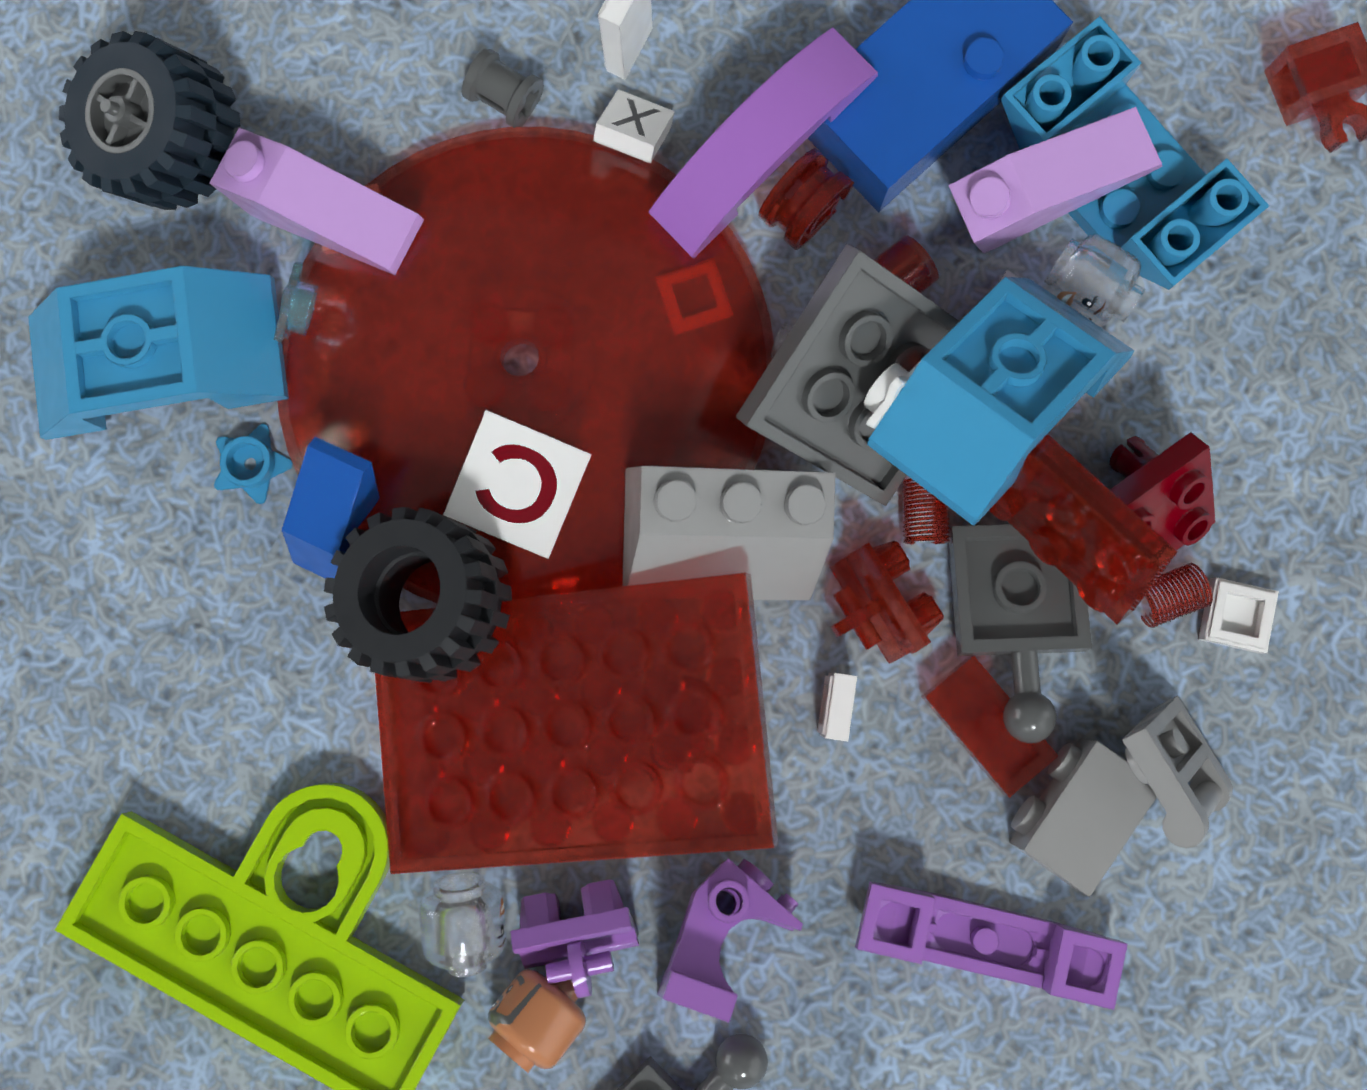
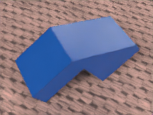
M316 436L307 446L281 531L293 563L326 579V577L335 578L338 566L330 562L336 550L346 553L351 544L345 537L355 527L359 528L380 497L372 462Z

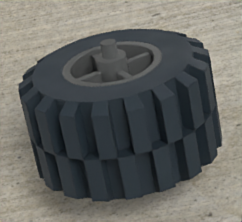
M121 31L111 35L110 43L100 39L91 45V55L88 58L80 56L73 66L76 74L72 81L66 80L62 91L67 94L65 105L59 106V120L65 122V129L60 133L63 147L71 149L68 161L73 169L83 172L82 179L89 185L102 189L103 192L164 210H176L178 205L185 208L198 204V194L209 197L216 190L209 183L234 138V129L241 126L240 113L231 109V105L236 101V97L232 88L223 84L225 77L217 68L208 65L207 61L144 32L134 31L133 35Z

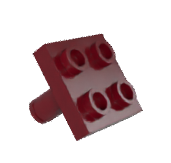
M1192 432L1159 455L1147 446L1143 439L1133 436L1127 439V446L1134 453L1123 444H1120L1110 457L1109 465L1115 472L1125 477L1123 481L1107 491L1090 473L1083 472L1076 476V480L1084 489H1080L1070 480L1064 485L1059 494L1061 504L1069 508L1088 526L1097 575L1103 584L1114 594H1117L1132 582L1137 583L1147 579L1156 571L1162 560L1183 545H1193L1201 540L1208 533L1212 524L1216 522L1210 446Z

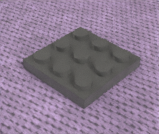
M846 244L739 410L736 418L749 428L825 472L835 473L837 479L886 506L907 475L867 445L869 437L875 429L866 425L873 413L864 406L865 397L877 378L889 366L898 363L910 372L960 321L866 254Z

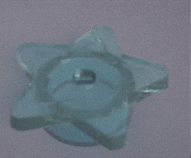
M294 263L288 285L282 293L280 315L274 335V340L280 343L283 342L284 338L289 339L290 332L306 335L310 326L318 286L301 281L304 263Z

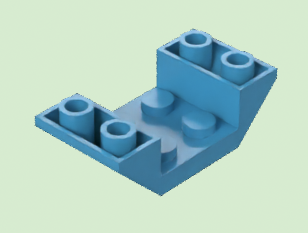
M1099 16L1008 90L1001 98L1020 150L1131 108H1137L1162 162V167L1068 214L1113 264L1169 290L1267 209L1269 204L1227 158L1206 175L1126 85L1142 62Z
M191 266L160 269L57 287L28 317L40 438L45 440L107 430L105 415L208 398L227 409L289 399L275 279L271 275Z
M1004 277L921 359L869 437L867 445L975 526L1015 483L1027 455L1085 393L1094 398L1131 358L1135 350L1031 279Z

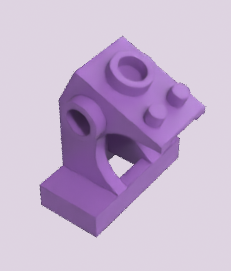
M729 858L726 859L692 892L657 995L664 1000L730 1023L738 995L733 992L725 980L719 963L721 946L728 931L739 922L747 919L762 920L790 931H794V929L801 931L803 924L791 914L799 904L788 894L781 895L776 901L768 894V891L774 885L772 881L746 859H743L738 866ZM720 891L728 892L734 900V908L729 915L721 913L717 908L716 897Z

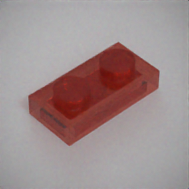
M968 656L921 696L1006 797L1010 798L1058 757V754L1045 739L1037 743H1024L1009 734L1004 725L1003 711L1010 698L975 656Z

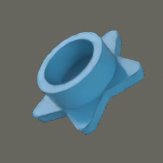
M260 424L248 436L235 439L228 437L217 438L216 445L221 454V472L214 482V487L216 490L242 488L257 504H263L267 499L270 480L290 470L293 463L290 459L272 450L269 427L266 424ZM249 458H253L256 461V467L252 470H248L245 467V462Z

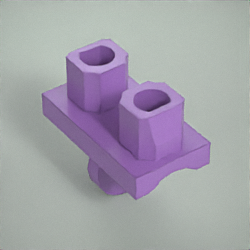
M611 879L589 883L581 888L585 916L562 920L559 899L555 893L545 892L521 899L520 929L510 932L512 950L515 954H520L525 969L545 965L548 983L553 984L572 980L577 998L592 996L591 976L614 971L611 951L639 946L637 929L628 907H624L615 882Z

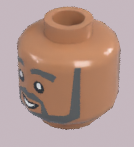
M522 970L489 1010L488 1020L494 1031L488 1039L527 1073L530 1072L534 1065L541 1069L553 1068L586 1025L585 1015L575 1003L578 998L572 981L568 980L551 984L548 983L547 976L544 977L535 970Z

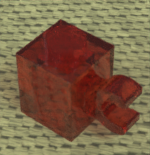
M1358 22L1287 46L1264 70L1286 126L1316 116L1320 125L1321 142L1330 153L1338 150L1348 142L1347 135L1343 129V123L1353 127L1359 142L1367 140V105L1356 102L1367 92V42Z

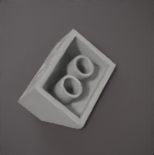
M659 466L626 468L622 597L811 600L834 539L835 473Z

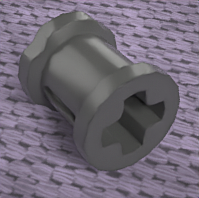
M483 49L471 63L463 80L461 92L462 97L470 102L481 100L506 116V124L519 129L524 126L539 103L544 83L543 80L533 74L527 78L501 63L500 55L492 49Z

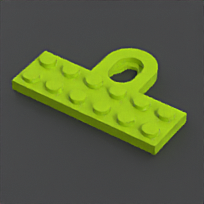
M320 783L302 788L285 797L266 818L238 870L224 864L132 811L121 813L55 928V931L333 1090H416L465 1000L353 936L388 873L393 855V837L389 822L380 806L366 793L346 784ZM317 831H328L337 836L342 845V855L336 866L338 870V886L335 896L327 905L319 908H306L297 905L287 896L282 886L281 872L285 860L291 851L305 846L312 834Z

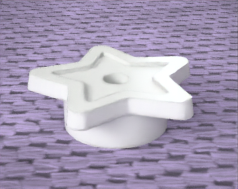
M898 363L889 366L877 378L864 400V406L873 413L866 423L867 426L873 429L877 427L917 365L908 372Z

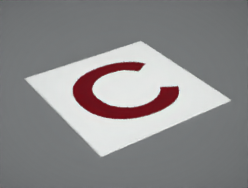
M486 410L443 515L549 559L592 454Z

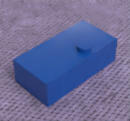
M910 0L855 49L878 72V77L832 122L826 119L808 139L879 213L1002 102L1001 98L1008 90L1053 55L1066 36L1073 21L1052 0Z

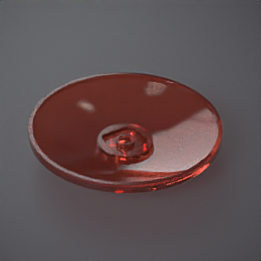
M505 127L469 133L447 139L420 150L386 169L366 184L365 187L418 213L424 219L396 275L314 243L292 286L280 327L289 399L279 400L277 403L279 420L287 451L297 476L299 475L307 446L315 436L372 462L380 499L359 526L361 530H369L367 518L379 512L392 517L393 508L409 507L415 511L424 508L443 515L486 410L592 454L549 559L463 524L477 531V535L488 539L496 548L492 556L504 560L508 574L502 576L499 580L501 583L511 586L512 601L502 602L501 612L509 614V619H548L576 615L625 599L622 597L626 468L659 466L754 470L764 447L766 437L746 426L736 418V415L775 356L771 319L761 285L748 256L729 226L727 225L693 259L649 214V210L676 176L675 173L655 160H652L651 163L645 162L593 141L594 135L575 130L550 127ZM519 344H527L534 347L539 355L535 369L523 376L511 375L504 369L506 353L513 346ZM429 562L416 569L409 576L403 588L412 594L438 603L440 578L434 563Z

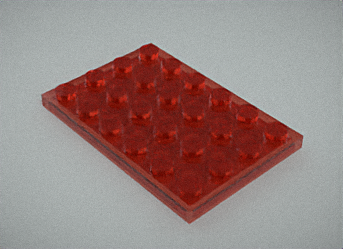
M735 573L512 599V601L502 602L501 612L510 615L507 627L505 629L496 626L492 637L497 639L499 644L492 654L479 651L477 656L481 664L471 672L457 669L458 678L445 682L432 680L431 683L383 676L375 673L391 874L770 849L778 845L751 573ZM435 608L401 611V619L409 632L418 629L431 617Z

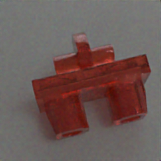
M891 541L873 548L868 542L829 567L842 587V590L832 596L845 615L844 618L830 626L836 637H839L853 629L866 650L877 644L889 664L907 654H913L931 643L927 635L944 618L943 613L932 596L922 592L905 601L893 580L910 570V560L897 541Z

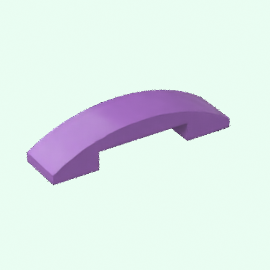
M832 27L785 63L722 123L674 177L649 210V214L694 259L738 215L737 208L826 119L832 122L878 77V72Z
M869 882L855 947L858 950L921 965L922 961H927L1041 988L1053 996L1114 1010L1128 944L1061 923L951 896L890 884Z

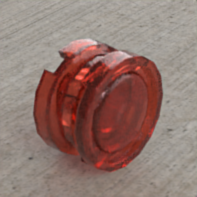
M815 148L806 152L782 176L764 200L758 213V217L769 227L778 226L785 232L783 240L795 250L807 244L836 213L837 210L835 208L840 198L844 201L854 185V182L843 172H832L827 167L829 159Z

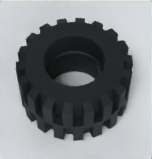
M409 507L393 508L392 517L379 512L367 518L369 530L364 531L355 527L345 537L351 544L346 553L336 550L330 563L338 566L335 578L326 577L324 592L333 594V603L324 606L326 620L339 624V627L332 633V636L338 646L351 648L347 656L357 665L370 667V672L431 683L432 680L445 682L458 678L457 669L471 672L481 664L477 656L479 651L492 654L499 644V641L492 637L496 626L506 629L510 615L501 612V606L504 601H512V588L501 583L499 578L508 574V570L504 560L492 556L496 548L488 539L477 535V531L424 508H420L419 511ZM433 562L440 578V596L437 606L431 617L422 626L409 632L400 615L399 601L401 591L409 576L416 569L424 564Z

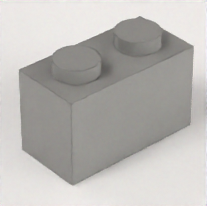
M1080 738L1076 745H1073L1071 742L1065 744L1051 761L1047 773L1053 779L1041 797L1038 799L1035 796H1031L1019 808L1011 824V827L1017 832L1009 843L1069 886L1090 897L1157 796L1149 784H1143L1136 778L1126 760L1099 741Z

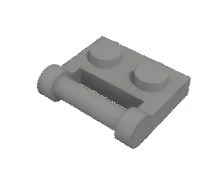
M1176 696L1153 708L1122 741L1127 747L1125 755L1131 771L1141 783L1150 785L1167 813L1163 819L1162 826L1165 836L1178 847L1190 848L1195 847L1203 840L1209 830L1208 818L1212 812L1219 811L1226 806L1232 796L1233 786L1180 698Z

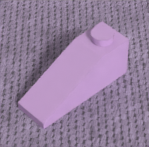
M1134 107L1008 154L948 186L974 244L983 253H986L1161 168L1162 162L1137 108Z
M238 128L209 183L249 215L393 275H396L424 221L418 213L304 154L241 128Z

